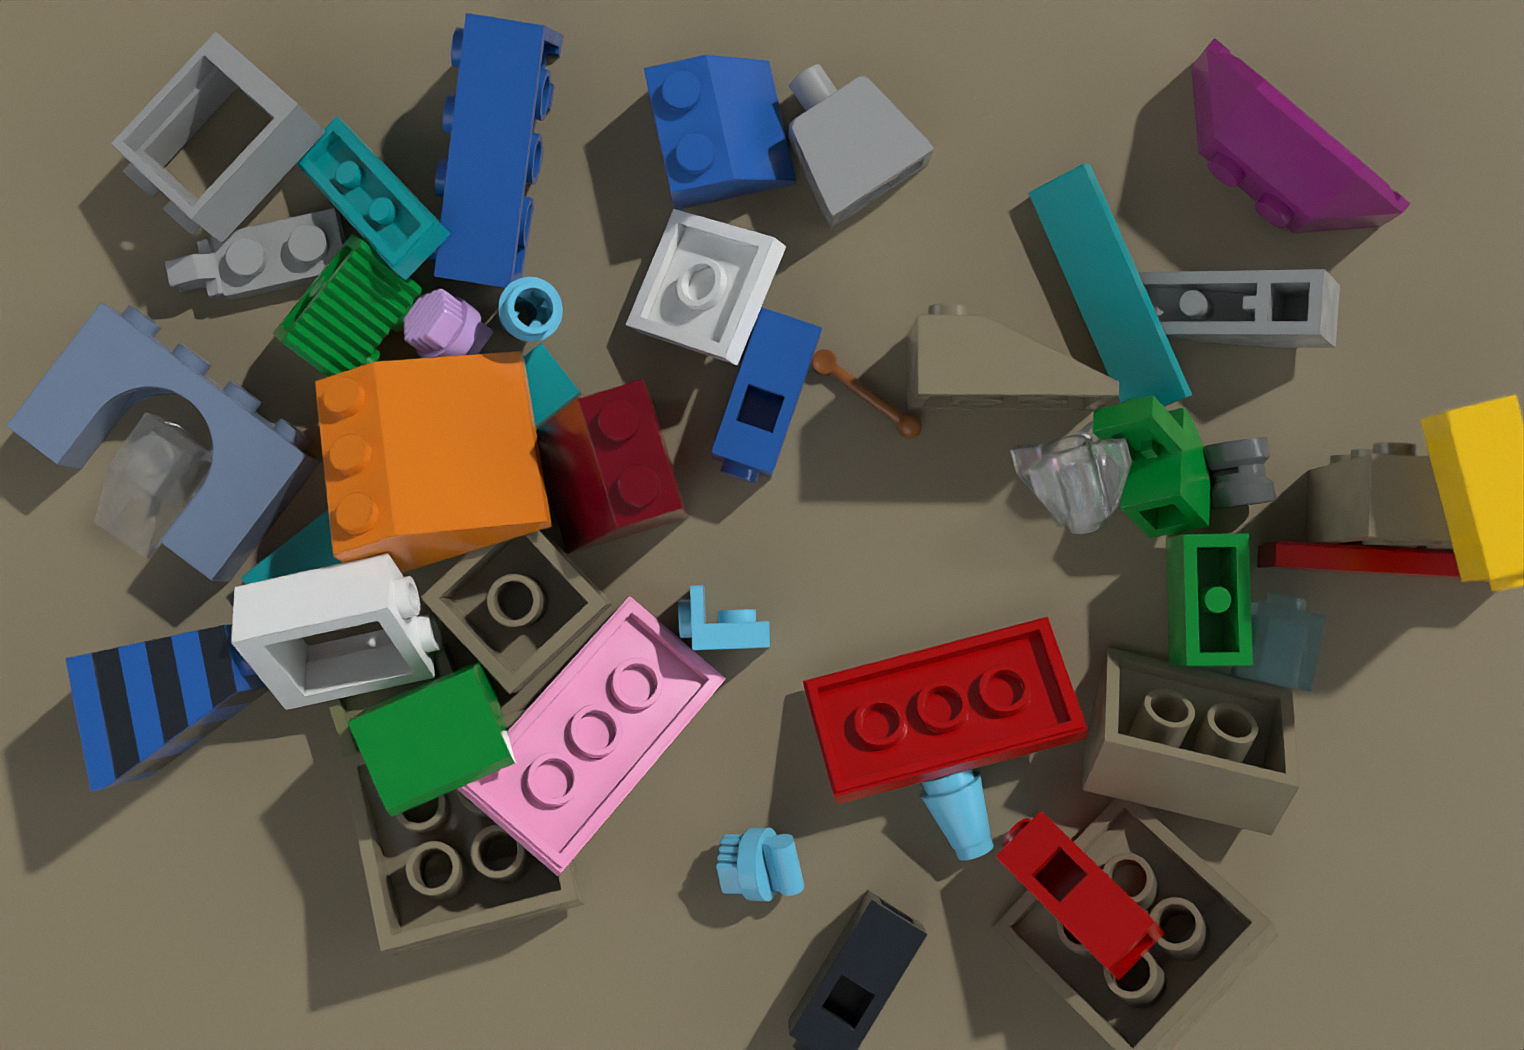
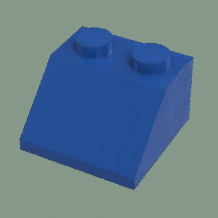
M702 55L644 68L674 209L679 210L796 184L770 62L768 60Z

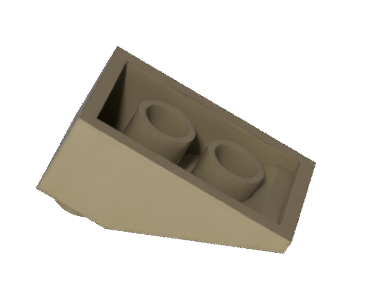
M931 305L928 307V314H918L907 335V410H1096L1119 396V381L987 315H968L967 305Z

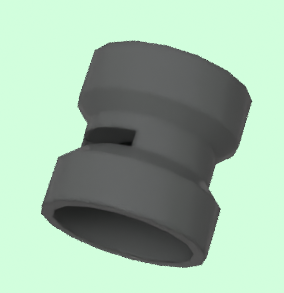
M1267 437L1249 438L1204 446L1208 468L1213 471L1214 485L1210 489L1211 510L1277 501L1274 482L1266 477L1265 463L1270 457Z

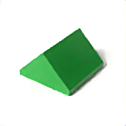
M479 660L366 708L347 722L384 807L391 817L516 763L491 673Z

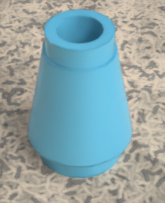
M537 277L519 278L511 282L501 294L499 300L500 324L506 332L520 340L535 342L546 339L556 331L562 319L563 307L561 298L555 288L543 279ZM515 304L523 305L528 310L530 320L527 325L517 318L519 313L514 309Z
M971 769L922 782L924 790L920 793V797L951 847L955 850L959 860L975 859L993 849L994 844L990 836L991 831L979 772L972 771Z

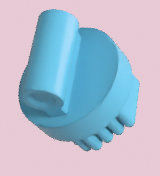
M754 827L748 828L744 834L723 835L720 840V855L717 857L718 863L716 864L722 893L742 894L748 901H771L777 891H780L785 896H793L803 891L805 885L792 835H777L772 828Z

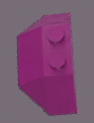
M1216 38L1210 42L1191 66L1198 153L1208 161L1207 167L1216 179L1229 187L1235 188L1238 186L1256 201L1255 208L1257 212L1273 226L1278 228L1286 227L1292 233L1381 227L1401 215L1411 204L1397 191H1393L1387 182L1240 58L1231 54L1230 50Z

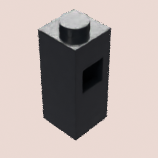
M867 890L788 1020L789 1035L796 1039L793 1044L794 1049L858 1050L928 935L922 923Z

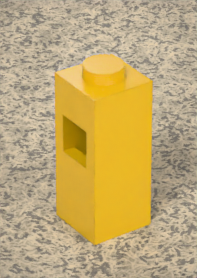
M1517 395L1498 398L1421 418L1420 422L1462 582L1489 580L1491 591L1524 586V422Z

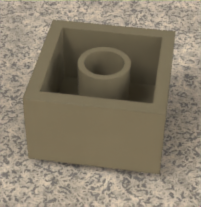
M544 529L467 553L420 597L509 694L523 689L613 605Z

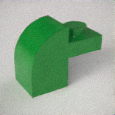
M1151 395L1143 398H1130L1120 404L1094 410L1092 432L1123 464L1121 510L1149 538L1208 527L1210 510L1208 463L1198 430L1186 409L1183 407L1167 411L1157 398Z

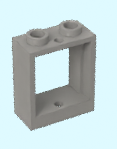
M215 31L110 144L131 162L123 172L152 198L161 190L170 199L162 209L192 235L202 227L223 243L325 131L298 103ZM239 88L273 120L205 193L197 199L164 166L231 94Z

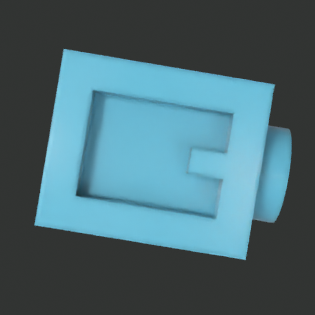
M690 585V599L678 601L680 638H692V650L770 648L769 621L756 622V609L718 611V623L706 624L705 587L703 585Z

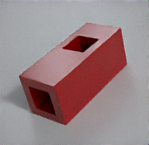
M1042 811L1032 820L1029 818L1020 820L1003 838L1002 846L1004 848L995 857L1118 981L1165 934L1156 921Z

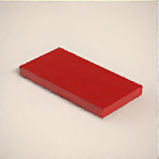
M1048 616L802 681L835 805L1087 739L1088 734L1084 717Z

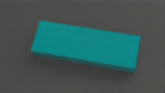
M336 116L323 129L325 133L296 164L390 268L407 280L451 233L344 121Z

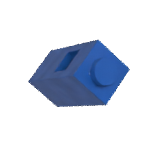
M761 307L711 451L713 459L723 462L720 469L721 473L752 484H756L759 474L772 478L820 339L822 327Z

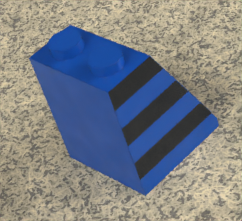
M220 625L65 658L91 791L150 777L269 690L231 643L232 625Z

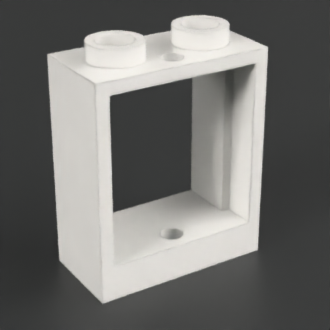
M389 553L234 588L231 643L285 710L435 678L434 651L441 650L442 647L439 622L433 612H425L420 604L414 580L410 576L403 577ZM379 621L383 627V630L310 646L302 638Z

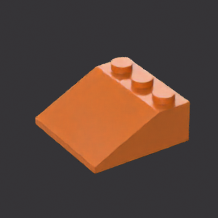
M519 351L372 362L315 381L333 556L343 563L389 553L399 571L404 573L552 526L525 360Z

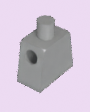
M816 64L804 70L789 84V88L806 112L789 124L788 138L823 218L830 229L929 165L934 151L929 140L868 77L860 76L837 90L821 65Z

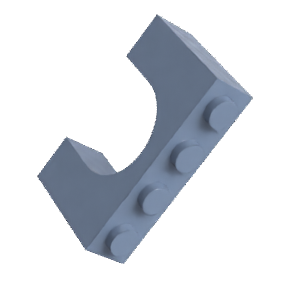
M101 302L6 426L56 464L82 469L121 417L136 404L160 395H180L188 399L201 412L209 427L213 444L212 463L204 484L160 542L210 580L230 582L322 461L306 450L312 440L302 431L282 418L274 426L259 415L256 410L262 402L247 390L231 380L223 388L207 376L206 372L212 365L199 354L180 342L173 350L155 337L162 327L131 305H128L124 312H121Z

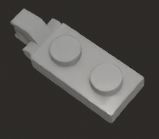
M335 208L237 229L223 243L211 235V238L197 242L199 254H191L165 261L170 287L179 289L181 293L207 287L208 297H211V299L226 297L233 301L313 283L346 242L340 213Z

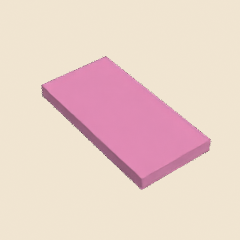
M629 596L507 731L516 763L464 785L457 790L554 874L559 876L726 678Z

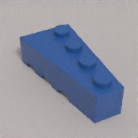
M466 13L464 28L456 27L451 44V64L453 67H459L456 94L448 93L443 111L444 132L451 133L448 159H440L435 178L436 196L443 197L440 223L451 234L428 257L429 260L436 261L435 277L506 288L511 282L522 278L534 211L533 197L524 196L525 185H534L536 183L544 153L542 135L534 133L536 120L543 121L547 111H551L555 88L554 84L551 83L550 70L545 69L548 55L560 57L563 41L562 34L544 25Z

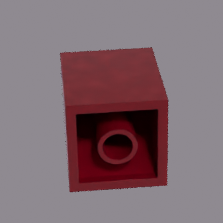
M643 379L578 398L536 430L543 474L567 554L689 518L655 405Z

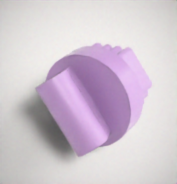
M441 288L437 291L434 290L431 293L428 292L425 295H420L403 319L405 323L403 326L405 329L404 340L416 348L421 358L479 354L494 333V331L481 322L477 309L462 298L453 297Z

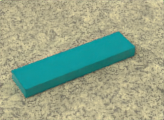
M1081 164L1028 192L1109 377L1119 381L1118 398L1122 403L1130 398H1143L1154 395L1166 407L1191 396L1190 388L1091 165Z

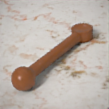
M822 349L814 354L812 367L817 374L833 376L896 423L901 436L912 439L920 434L922 423L916 415H904L837 365L836 356L832 351Z

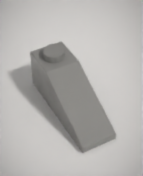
M1325 269L1138 272L1167 339L1271 348H1336L1340 284Z

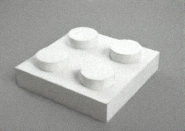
M673 209L626 325L641 334L738 365L786 246L776 238Z

